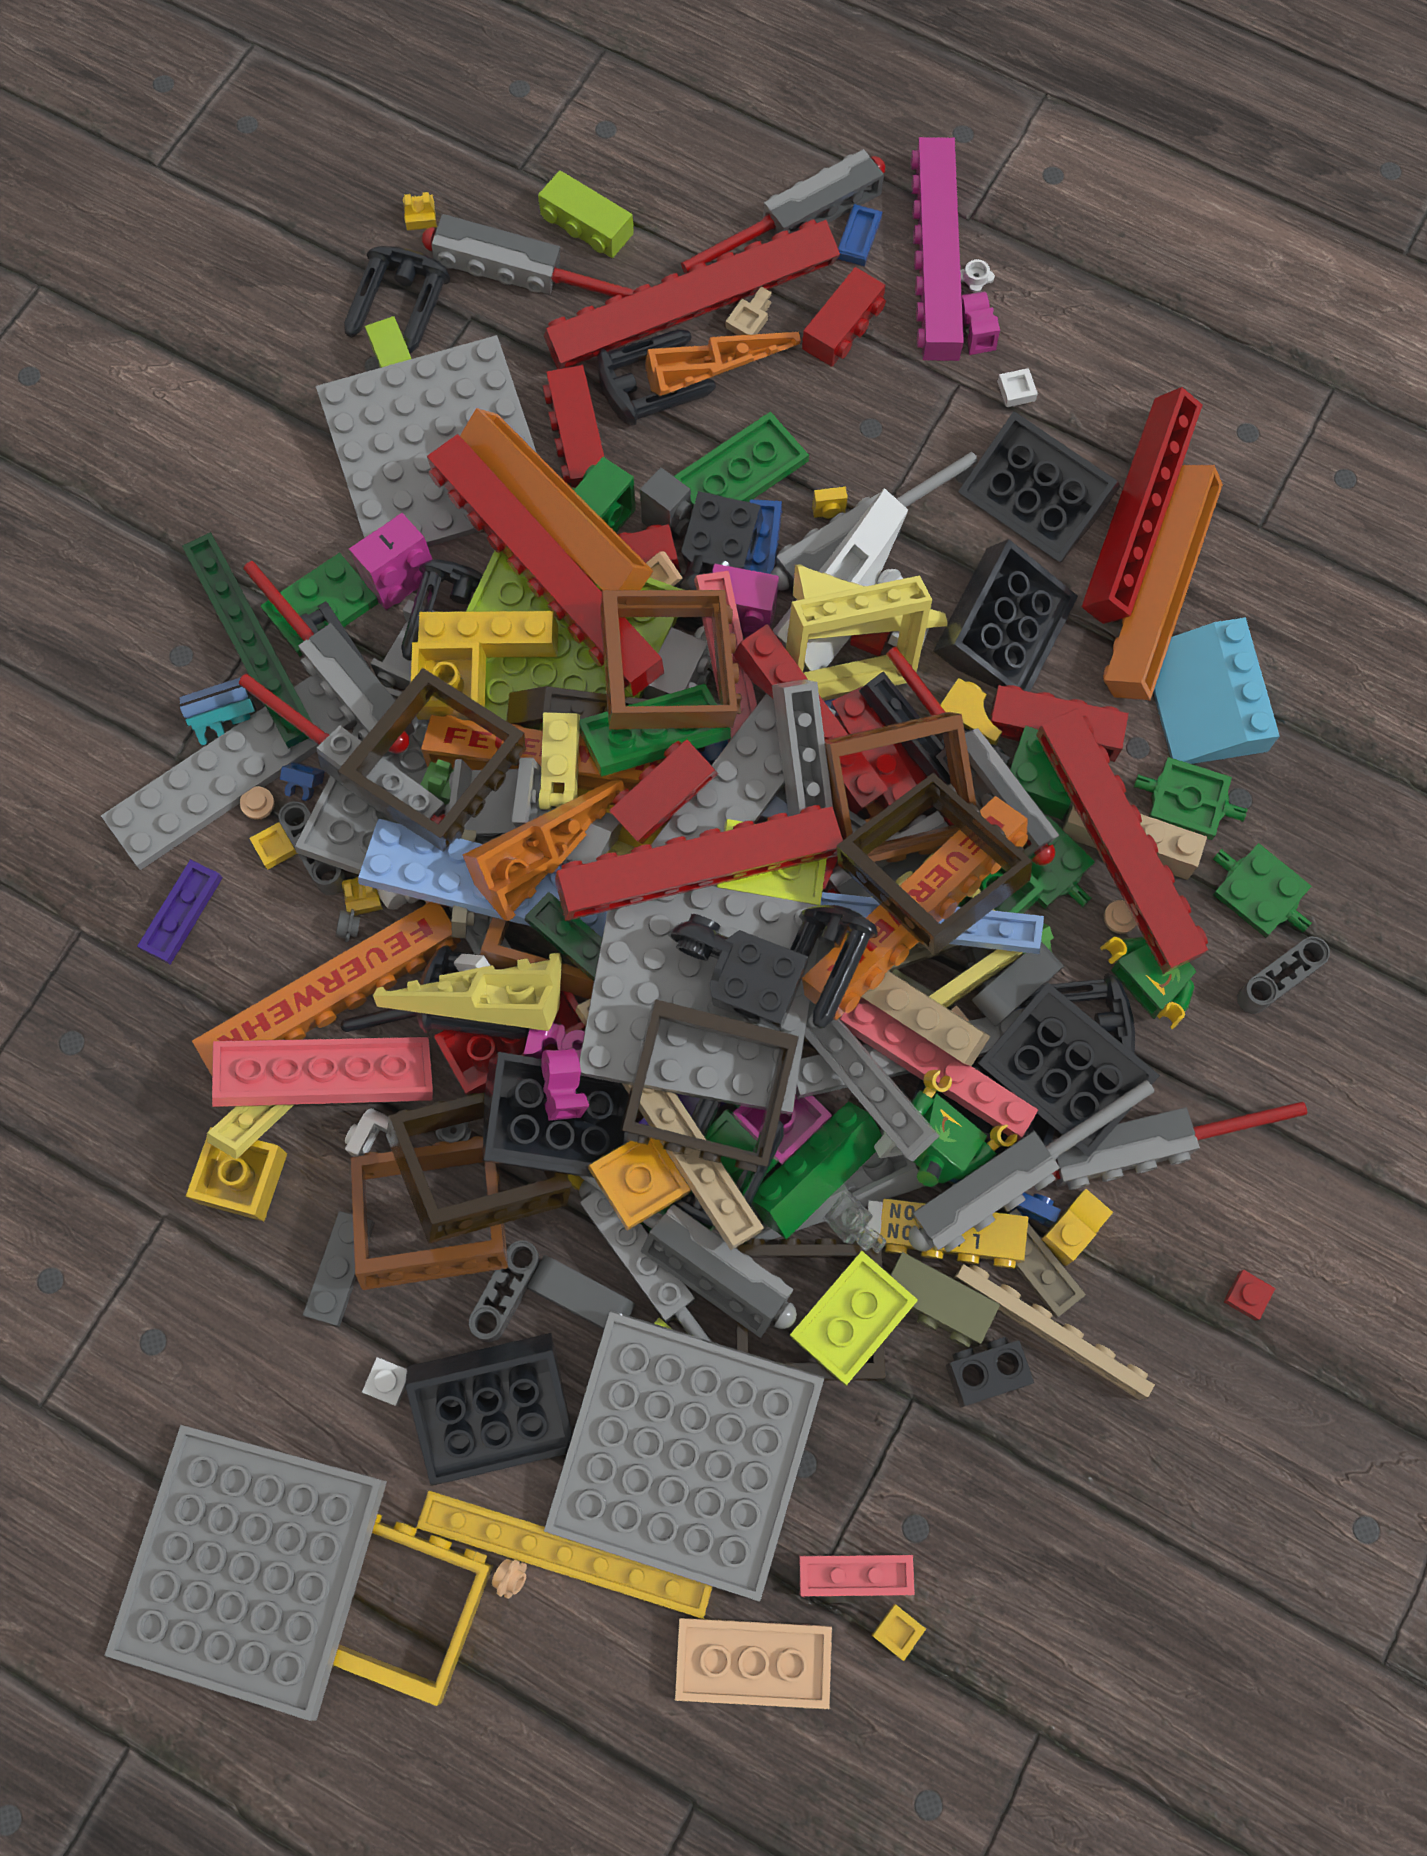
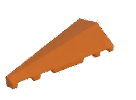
M799 332L710 337L708 345L648 349L645 368L650 390L662 396L796 346L801 341Z
M614 779L463 854L474 885L503 920L509 921L513 919L516 915L514 911L526 898H531L537 892L535 889L548 873H553L587 835L585 831L589 828L590 824L596 819H601L607 813L605 809L625 789L622 780Z

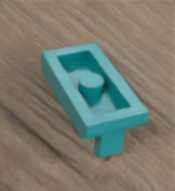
M249 696L246 699L188 717L186 722L188 726H192L199 743L205 745L208 743L205 737L206 726H210L220 737L225 733L221 721L231 720L233 725L251 719L250 713L254 712L256 707L252 696Z

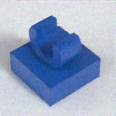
M290 763L282 766L280 780L288 781L285 786V795L289 797L294 795L295 788L298 785L303 789L302 800L307 801L311 799L314 794L313 787L323 783L325 771L299 763Z

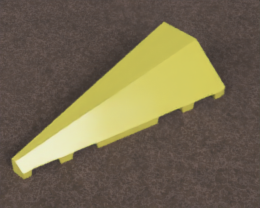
M795 565L793 596L797 600L865 587L854 582L836 578L824 572L821 573L809 569L803 565ZM930 609L926 628L947 626L946 614ZM903 615L809 634L808 639L900 631Z
M560 953L550 954V960L530 964L527 958L517 960L518 966L495 969L491 965L440 975L439 982L420 985L418 980L407 982V988L386 991L384 987H379L376 989L373 997L377 1007L549 1031L560 1008L562 959Z

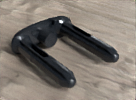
M377 246L367 252L369 262L344 321L345 334L348 337H355L361 332L386 269L395 272L397 268L394 279L406 287L412 285L416 274L425 276L424 284L403 334L404 341L411 354L419 348L444 284L450 282V276L443 264L425 254L400 247Z
M676 329L612 351H606L604 348L597 354V371L601 388L609 405L624 423L634 426L637 423V419L709 396L715 390V381L713 379H705L662 396L654 393L631 401L627 394L637 391L634 375L628 373L617 377L614 372L615 369L645 360L648 349L685 347L692 338L688 330Z
M439 559L428 560L420 565L419 570L423 574L401 645L404 659L412 660V642H418L419 612L421 611L426 591H428V597L423 612H432L440 583L444 580L453 583L450 599L459 604H468L471 592L475 593L483 576L482 573L455 562Z
M820 905L802 910L799 915L802 924L790 947V950L806 955L809 958L822 930L820 939L824 943L837 948L841 946L847 931H850L813 1010V1025L819 1029L825 1028L833 1021L869 939L878 936L875 924L852 909L838 905Z
M448 945L441 947L433 954L420 980V985L439 982V976L448 974V972H459L453 962L461 954L470 953L454 952ZM417 1012L419 1027L425 1033H429L434 1028L519 1040L528 1037L530 1029Z
M1106 973L1103 979L1051 984L1060 993L1088 991L1063 994L1072 1003L1106 999V1005L1109 1007L1110 1012L1095 1013L1094 1021L1108 1033L1114 1032L1115 1038L1132 1053L1135 1052L1134 1017L1123 985L1116 977ZM1043 986L1039 988L1019 1007L1025 1008L1031 1002V1000L1037 995V993L1043 988Z
M700 1098L691 1118L705 1138L721 1106V1102ZM780 1120L778 1121L768 1167L757 1166V1171L744 1195L749 1206L784 1137V1124ZM743 1170L737 1181L736 1186L741 1194H743L753 1173L752 1171ZM694 1193L692 1195L687 1194L671 1204H674L693 1219L714 1226Z

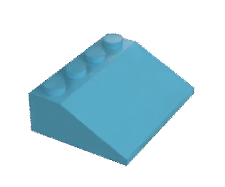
M1246 617L1213 622L1171 637L1153 691L1170 758L1194 764L1268 752L1280 735Z

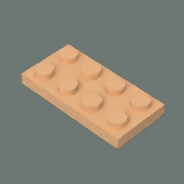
M679 1618L675 1701L829 1709L832 1627Z

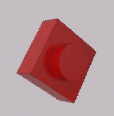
M891 632L853 635L850 645L880 656Z
M1241 1270L1230 1288L1224 1303L1257 1321L1260 1320L1276 1288L1249 1272Z

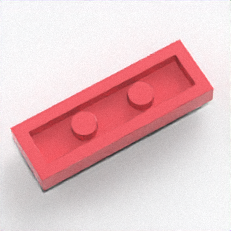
M913 1555L799 1556L800 1596L915 1595Z

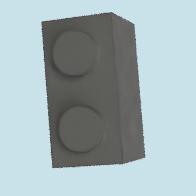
M660 467L640 488L641 522L647 527L669 524L674 540L678 535L681 537L687 532L691 518V489Z

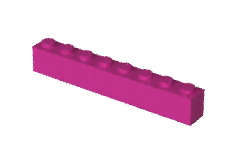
M919 137L917 150H912L911 170H916V175L912 176V194H917V200L913 201L912 217L913 219H918V225L914 226L913 243L919 244V251H915L914 269L920 271V276H916L915 295L920 296L921 300L916 305V321L921 322V328H918L917 348H922L923 360L959 361L963 346L955 138Z

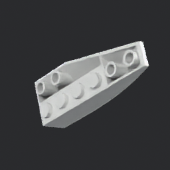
M883 489L819 572H824L836 578L863 586L875 585L908 509L886 489ZM791 607L772 630L785 649ZM851 635L808 639L803 671L808 672L826 668Z

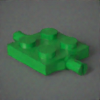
M1167 757L1161 775L1157 780L1137 774L1133 785L1134 788L1152 793V807L1149 817L1207 836L1209 840H1213L1216 836L1219 821L1224 816L1243 822L1248 811L1247 808L1229 803L1228 789L1232 777Z
M1047 815V820L1059 836L1048 844L1049 846L1053 844L1055 847V857L1051 863L1040 866L1032 862L1031 874L1045 887L1037 902L1046 909L1057 898L1069 894L1083 908L1092 897L1078 883L1081 877L1093 867L1095 861Z
M1260 843L1246 857L1238 861L1234 860L1223 849L1212 859L1228 871L1224 882L1213 895L1265 938L1269 936L1277 925L1284 923L1286 920L1300 930L1301 933L1311 925L1312 922L1296 909L1300 899L1312 886Z

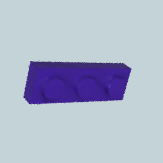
M190 859L137 947L141 951L170 965L221 882L222 876L220 873Z

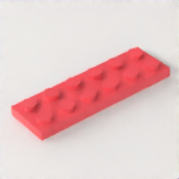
M429 1037L213 1041V1107L432 1101L433 1098Z

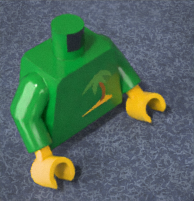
M1143 936L1125 939L1111 938L1100 949L1110 951L1112 957L1108 960L1110 964L1117 961L1111 969L1113 974L1153 1019L1156 1017L1160 1019L1162 1016H1165L1172 1022L1170 1028L1174 1029L1184 1018L1185 1012L1189 1008L1195 987L1191 980L1196 973L1195 968L1188 962L1163 974Z
M930 1070L924 1075L923 1080L926 1088L924 1091L919 1090L911 1102L939 1134V1137L913 1161L920 1167L917 1173L918 1181L929 1187L936 1186L937 1183L944 1184L952 1178L957 1180L964 1179L997 1155L994 1152L997 1148L1012 1146L1017 1141V1134H1012L1003 1141L1001 1139V1132L1008 1125H997L991 1130V1140L986 1143V1134L938 1094H935L936 1091H947L952 1084L950 1076L942 1077L939 1084H936V1078L940 1074V1070Z

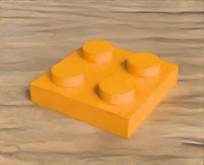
M651 1138L648 1145L629 1141L589 1165L591 1174L627 1231L689 1194L691 1190L667 1151L663 1149L661 1142Z

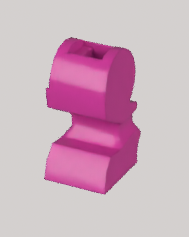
M984 291L961 295L963 327L970 326L967 339L969 355L995 351L1000 328L998 317L993 315V307L990 308L987 293Z
M552 1023L549 1031L529 1029L524 1056L542 1059L544 1048L548 1044H553L558 1050L575 1049L580 1060L585 1032L574 1030L566 1034L564 1026Z
M575 1049L543 1051L541 1066L543 1078L546 1082L544 1083L543 1091L547 1096L545 1110L548 1115V1121L581 1118L589 1107V1103L584 1093L576 1094L581 1068Z

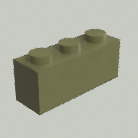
M904 1252L900 1254L890 1273L891 1277L918 1299L910 1309V1312L918 1315L917 1322L934 1331L938 1327L951 1333L950 1340L968 1349L970 1345L977 1347L982 1343L1000 1304Z

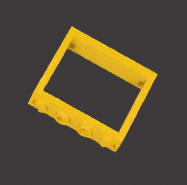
M377 1514L372 1531L373 1534L477 1574L436 1682L342 1645L338 1646L333 1666L438 1706L442 1703L493 1565L485 1563L487 1558L485 1554L466 1548L464 1554L450 1549L452 1542L432 1534L429 1541L415 1536L417 1528L396 1521L394 1527L380 1522L382 1515Z

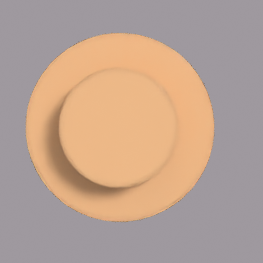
M253 787L241 796L240 807L247 817L263 819L272 812L274 798L266 788Z
M1124 900L1114 901L1105 909L1104 922L1111 931L1125 934L1132 931L1137 925Z

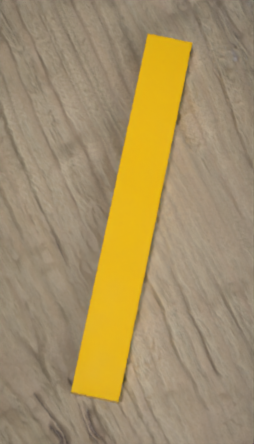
M429 1490L416 1527L704 1619L713 1587L544 1532V1526Z

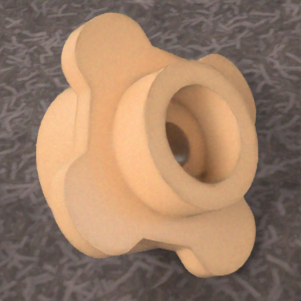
M505 1559L499 1565L492 1580V1586L497 1589V1595L500 1597L504 1595V1597L509 1599L513 1594H517L521 1590L526 1580V1563H520L516 1559L514 1561Z

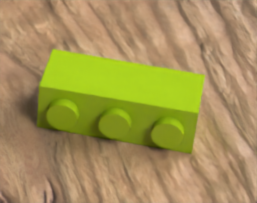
M560 170L538 194L540 215L546 221L557 224L572 237L583 240L598 253H604L612 259L634 234L632 213Z

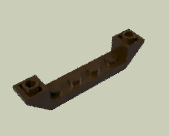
M549 686L510 692L506 721L524 728L539 730L541 723H543V713L580 714V719L607 712V696L602 693ZM625 697V706L648 699ZM705 746L697 748V750L704 752Z

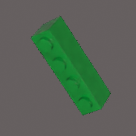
M848 1101L759 1186L752 1204L765 1225L787 1239L876 1152L874 1146L883 1135L870 1113Z

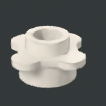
M972 260L966 265L965 269L960 270L961 281L965 282L970 287V291L975 293L980 292L985 284L992 283L994 280V273L990 271L988 264L983 260Z

